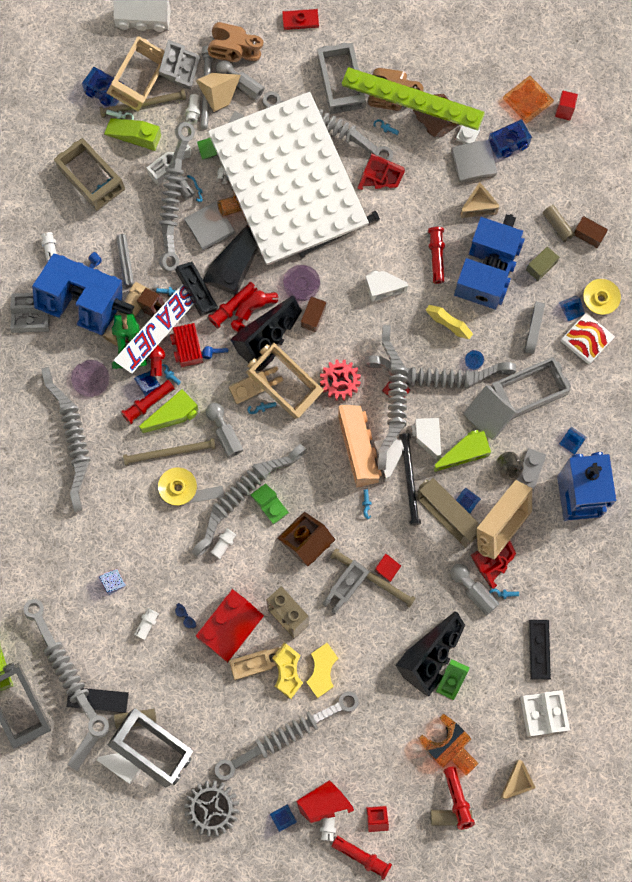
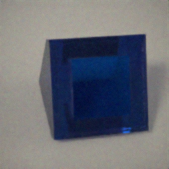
M467 488L456 499L469 514L481 500L480 497Z

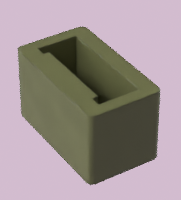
M547 246L528 264L526 271L539 281L558 263L560 257Z

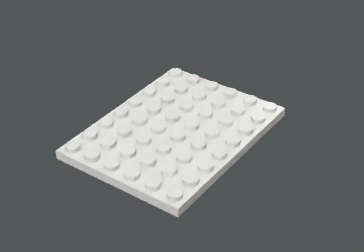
M310 92L208 131L266 266L369 224Z

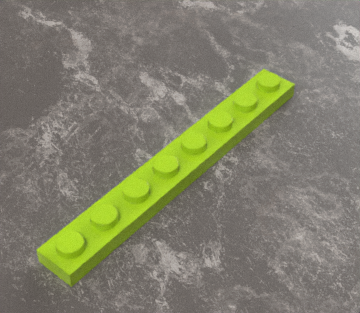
M350 67L347 68L341 83L343 87L477 131L485 115L484 111Z

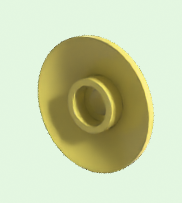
M596 279L586 286L583 299L590 311L606 315L617 309L621 301V293L613 282L607 279ZM602 296L604 301H599L598 297Z
M180 467L171 468L160 477L158 483L159 494L168 504L184 505L192 500L196 494V479L187 469ZM176 485L182 486L180 491L174 489Z

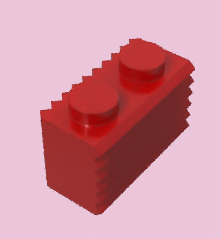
M195 323L173 327V334H170L172 345L177 347V351L174 352L176 363L180 362L181 367L203 363Z

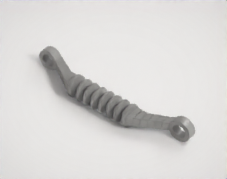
M268 92L263 97L265 108L284 102L281 101V97L276 92ZM269 98H275L277 102L271 105L267 102V100ZM323 110L319 111L325 126H327L328 133L333 129V136H336L339 132V139L346 136L345 141L347 143L350 141L355 142L367 150V152L377 156L381 152H386L389 155L386 160L392 161L393 152L389 147L381 146L378 148L356 130V126L353 125L348 129V122L342 126V119H339L336 123V116L329 120V113H326L323 117Z
M182 122L176 126L175 135L179 141L169 168H165V171L170 173V176L164 177L169 183L163 184L164 187L169 189L162 192L168 198H162V201L167 203V205L161 206V209L166 210V212L160 213V216L164 217L165 220L159 221V224L162 226L165 253L160 256L159 264L166 271H173L179 265V258L175 254L173 240L174 226H177V223L172 221V219L178 218V215L173 214V212L179 211V208L175 207L174 204L180 203L175 197L181 196V193L176 192V189H182V186L178 185L177 182L183 181L182 178L178 177V175L184 173L181 170L183 155L189 140L195 134V129L189 122ZM183 127H186L188 130L186 137L182 135L181 130ZM167 257L172 258L173 263L170 267L166 264Z
M383 325L382 346L391 361L389 374L392 376L389 377V381L392 383L388 385L389 389H391L388 392V395L391 396L388 399V403H390L388 410L391 412L387 414L391 419L387 421L389 433L378 451V470H386L387 451L404 426H406L404 418L407 417V414L403 412L407 410V406L403 404L407 403V399L404 397L407 396L405 391L407 384L405 382L408 381V378L405 375L408 374V370L403 365L390 342V325Z
M381 356L365 357V366L368 368L383 367L389 371L391 361ZM511 362L497 363L479 372L466 370L464 375H462L460 369L456 375H454L453 369L447 375L446 369H443L442 373L439 374L438 368H436L434 374H432L430 368H428L426 373H424L423 368H420L419 373H416L415 367L406 368L408 374L405 376L408 378L407 383L411 386H414L416 381L419 382V386H422L423 382L426 381L427 387H429L431 381H433L435 387L441 382L442 388H444L446 382H448L449 387L452 388L455 382L457 388H460L461 383H464L465 389H468L496 373L504 375L515 374L516 364Z
M41 368L46 388L59 401L60 414L65 415L61 418L62 422H67L63 425V428L69 429L65 432V436H71L66 439V442L73 443L68 446V450L73 451L70 453V457L76 458L71 461L75 468V476L70 495L74 511H82L79 491L91 459L85 456L89 451L83 449L87 446V443L81 442L85 439V436L79 435L84 430L83 428H77L82 425V422L77 420L80 418V414L75 413L79 408L53 384L50 368Z
M299 444L292 450L289 456L254 464L252 466L254 473L249 470L247 471L249 478L242 475L243 483L236 481L235 483L238 488L236 489L231 486L232 494L225 492L224 494L227 499L225 500L220 497L221 505L213 504L205 538L193 548L192 553L198 558L210 547L217 525L224 518L228 517L226 510L233 512L234 510L231 505L233 504L238 507L237 499L244 501L245 499L242 494L244 493L249 496L248 488L255 490L256 488L253 483L261 484L259 477L265 480L273 470L295 463L304 455L307 449Z
M37 599L27 601L24 605V614L27 619L35 621L47 646L44 654L49 656V662H53L52 668H58L55 674L61 675L59 681L65 682L62 685L63 688H69L66 694L73 695L70 698L71 703L77 702L89 719L88 730L91 736L95 738L104 737L109 731L108 721L106 718L98 716L86 697L89 691L87 689L82 690L85 684L83 682L78 683L81 677L75 676L77 670L72 669L74 664L72 662L68 663L70 657L64 656L66 650L61 649L63 647L61 642H55L43 619V604ZM31 606L39 608V611L35 614L29 613L28 610ZM95 723H102L104 729L100 732L94 731L93 725Z
M344 692L340 696L339 702L326 708V710L324 709L314 715H311L309 711L306 712V720L299 716L300 723L298 724L295 720H292V728L286 723V731L279 727V735H276L273 731L271 732L272 739L264 735V743L259 739L255 740L258 746L241 755V757L233 761H219L215 766L216 776L221 780H229L233 777L236 768L247 763L248 760L250 761L257 757V755L263 754L264 758H267V750L274 754V746L279 750L282 749L281 742L289 746V738L296 742L295 735L298 734L303 738V730L310 734V726L318 730L316 724L342 710L345 712L354 711L359 703L357 695L353 692ZM351 696L355 702L352 707L344 706L343 699L345 697ZM223 764H227L231 768V772L227 776H222L219 772V768Z

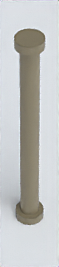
M181 89V92L148 98L144 101L142 107L179 99L187 100L185 90ZM126 104L103 108V106L99 107L102 118L108 115L106 114L107 110L123 112L133 109Z
M210 438V441L129 456L124 454L123 459L125 466H128L129 463L209 448L214 450L216 446L214 438Z
M337 548L330 556L331 559H337L348 567L353 562V560L340 553ZM372 572L366 577L371 582L405 602L409 608L416 599L414 596H408Z

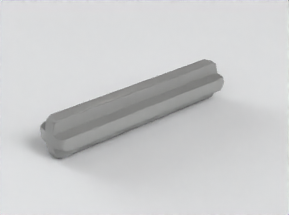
M119 234L116 236L123 282L125 287H131L134 284L127 237L125 234Z

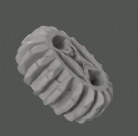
M215 780L212 787H210L209 781H205L206 788L204 789L201 784H198L197 786L200 791L197 793L196 790L192 789L191 792L195 795L194 798L190 796L186 798L192 801L191 805H184L185 808H190L191 811L186 812L185 816H192L187 823H196L192 828L194 831L201 827L200 835H203L204 831L207 830V837H211V831H214L216 837L219 836V829L224 834L227 833L224 826L227 825L229 828H232L233 825L229 821H237V818L232 815L240 811L233 809V806L239 805V801L232 802V799L237 795L234 793L229 796L228 793L231 791V788L228 787L224 791L225 783L223 782L219 788ZM216 791L209 802L199 799L206 792ZM222 794L228 801L229 812L219 807ZM215 802V808L222 813L213 812L212 815H209V810L202 804L211 805V803ZM196 805L202 807L205 811L202 823L196 816ZM216 815L226 818L219 825L208 826L212 817Z

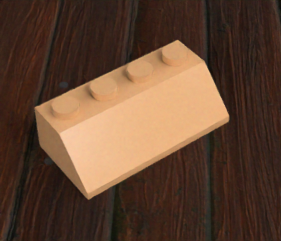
M340 405L338 407V419L356 488L379 483V477L382 476L381 470H378V465L376 466L375 458H377L375 447L371 448V431L366 429L365 423L368 422L366 412H362L361 406Z

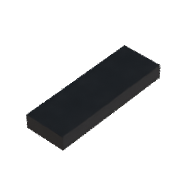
M193 261L176 266L175 271L199 315L202 316L216 311L218 306Z
M529 620L530 680H551L549 620Z
M82 689L89 691L86 698L93 710L127 713L129 692ZM68 695L66 707L82 709L77 702L71 703L70 698L73 695Z

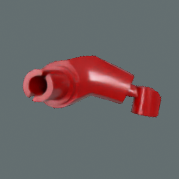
M258 290L241 300L235 314L238 319L231 322L232 329L239 332L245 327L242 324L243 319L248 321L254 310L262 308L265 304H276L278 299L273 300L272 298H278V294L276 292L264 293Z
M157 345L147 356L151 359L150 376H162V359L165 357V352Z

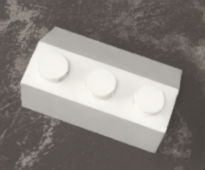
M113 0L115 26L119 29L136 28L140 31L154 29L157 32L169 30L171 12L169 0Z

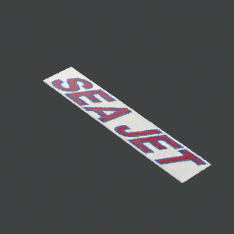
M183 284L113 361L131 374L138 368L193 306V302Z

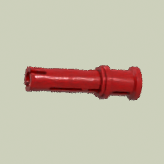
M431 227L428 229V234H430L428 246L432 253L434 284L445 282L443 227Z
M249 282L226 304H220L219 309L212 315L209 314L207 318L219 329L227 318L232 317L233 312L239 307L241 300L249 294L258 291L257 287L252 282Z
M166 380L140 401L135 400L132 406L120 412L131 425L140 415H145L147 409L175 390L169 380Z
M448 767L444 769V774L454 804L452 811L456 814L458 820L457 828L459 830L469 829L475 825V821L471 818L469 811L471 808L470 804L464 798L456 767Z
M338 835L331 846L365 866L366 871H372L381 876L383 881L392 866L391 863L387 864L377 858L376 854L370 855Z

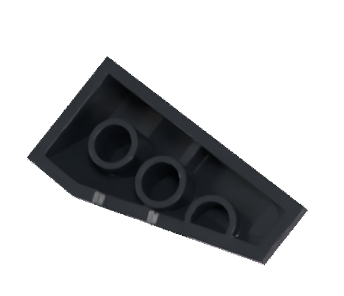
M248 224L209 265L203 279L204 283L233 295L238 293L258 250Z
M291 296L242 328L230 340L237 353L249 363L253 358L258 359L261 356L260 350L266 344L269 346L273 343L282 345L285 341L282 338L285 331L292 329L302 310L295 297ZM271 352L256 370H263L273 361L275 355Z
M453 612L410 647L395 665L405 680L428 697L440 683L443 675L439 674L443 663L448 665L450 658H448L449 650L451 647H456L464 630L465 624L458 612Z

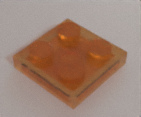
M528 76L503 96V100L526 124L554 102V99L531 76Z

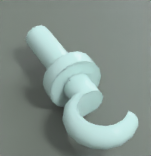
M106 111V114L115 116L117 119H125L126 115H130L132 120H134V116L130 112L122 114V111Z

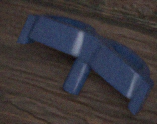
M180 603L176 604L175 614L179 618H185L183 621L184 626L188 629L196 628V622L192 617L188 616L185 607Z

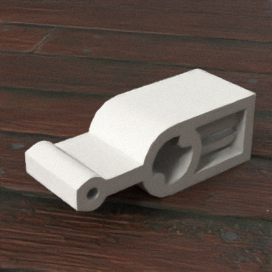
M188 144L182 160L191 156V148ZM174 152L163 154L146 167L148 175L158 186L166 181L164 179L165 176H170V173L166 172L165 168H169L170 164L168 162H171Z

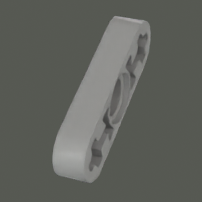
M535 302L530 322V331L528 332L524 350L526 353L534 354L545 303Z

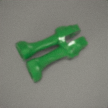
M127 314L128 329H123L124 324L121 315L114 317L112 334L116 335L118 355L126 347L125 337H128L130 343L140 331L134 314ZM145 359L138 367L146 366L147 360ZM115 361L111 364L112 369L123 368Z

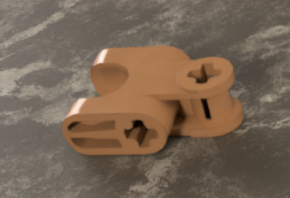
M221 22L213 25L212 36L215 40H212L208 45L209 56L230 62H238L241 58L249 61H257L261 58L260 49L264 44L261 37L246 34V31L239 26Z
M376 68L373 71L374 76L424 92L423 85L417 81L407 80V74L403 71ZM371 95L368 97L367 102L371 107L399 111L402 108L401 105Z

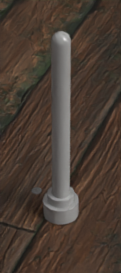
M208 46L202 47L201 54L203 60H205L204 76L211 73L212 61L214 60L208 54ZM203 94L201 128L207 129L209 103Z

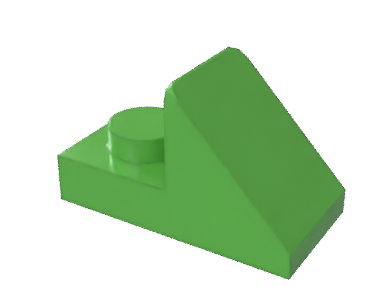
M266 483L250 494L273 525L289 514L277 498L276 492Z
M451 659L436 692L454 700L470 667Z

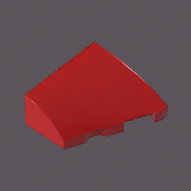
M371 153L357 188L363 190V186H375V189H381L385 186L397 188L405 173V168Z
M509 541L495 560L483 556L478 550L471 554V557L489 586L494 589L497 586L494 580L500 573H505L508 563L513 560L516 552L511 541Z
M330 780L296 801L300 813L310 823L320 821L323 818L335 817V812L347 809L348 813L354 811L348 799Z

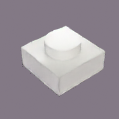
M462 126L456 141L463 144L475 142L480 130L477 131Z

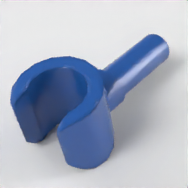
M93 252L88 258L92 262L89 265L90 268H95V266L102 262L101 257L96 252Z
M206 346L202 351V358L212 359V354L228 353L229 350L228 348L213 349L210 346Z

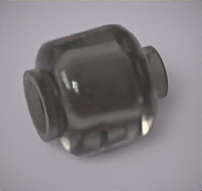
M505 452L497 458L496 467L502 478L514 480L523 473L524 465L516 453Z

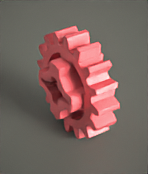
M336 359L334 365L329 362V368L324 367V373L320 374V378L323 379L320 381V386H325L323 393L328 391V397L330 398L334 395L336 401L339 397H342V400L345 401L347 395L352 398V392L357 393V387L361 385V382L358 381L361 379V374H356L358 368L353 369V363L351 362L347 365L346 360L339 363L338 359ZM349 374L352 375L353 383L348 378ZM328 377L333 382L331 387L328 383ZM337 378H344V381L337 382Z

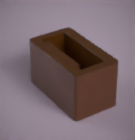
M583 216L574 231V236L598 248L608 229Z
M147 288L143 290L137 300L142 311L151 317L165 304L160 294Z
M310 297L301 319L302 328L317 332L326 310V301Z

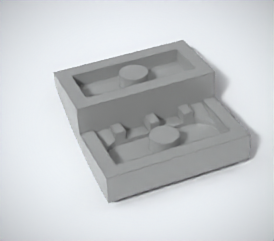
M168 40L158 73L184 88L191 89L200 55L185 50L184 45Z
M489 140L466 143L451 148L459 182L475 181L481 177L496 176L497 169Z
M217 202L184 218L202 250L235 234L232 225Z
M33 293L12 294L10 306L12 313L11 333L49 332L50 314L34 308Z
M486 385L466 409L464 415L479 430L484 431L486 436L495 440L517 411L506 399H502L491 386Z

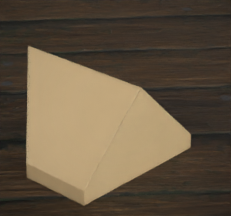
M210 73L196 80L213 112L230 105L241 75Z
M479 182L462 207L460 216L461 218L495 215L498 213L499 204Z
M516 761L500 798L507 799L536 789L523 761Z

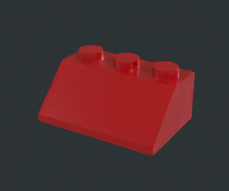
M232 589L197 633L196 638L228 663L264 615L248 600Z

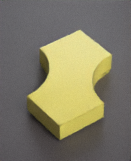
M429 305L426 308L427 313L434 321L444 325L458 337L470 339L473 335L463 321L452 317L443 308Z
M283 643L272 658L277 664L279 672L278 680L274 687L292 699L303 684L297 674V662L301 655L289 645Z
M325 643L311 653L315 667L312 676L306 683L317 698L334 687L331 682L330 672L332 666L339 658L328 643Z

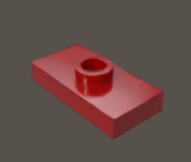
M318 9L282 11L284 30L319 28Z

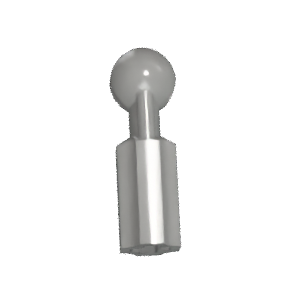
M220 60L216 64L217 73L241 75L236 87L255 101L263 94L264 86L244 72L237 73L234 71L230 61Z
M211 403L207 406L206 416L209 420L215 421L218 427L215 433L227 457H234L243 452V448L231 424H226L223 419L224 408L221 404Z
M456 564L451 568L450 576L452 580L464 584L468 589L466 594L486 616L499 605L498 601L480 582H474L469 577L467 566Z

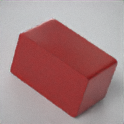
M563 90L558 101L555 117L571 121L578 94Z

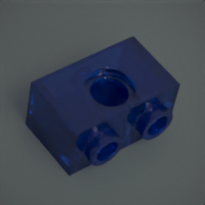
M93 67L82 82L84 93L90 98L95 97L99 99L100 103L106 107L109 105L116 106L119 100L107 94L114 77Z
M521 119L490 133L488 140L497 159L511 156L516 150L523 151L527 149L532 136ZM507 139H511L514 142L510 143L507 141Z

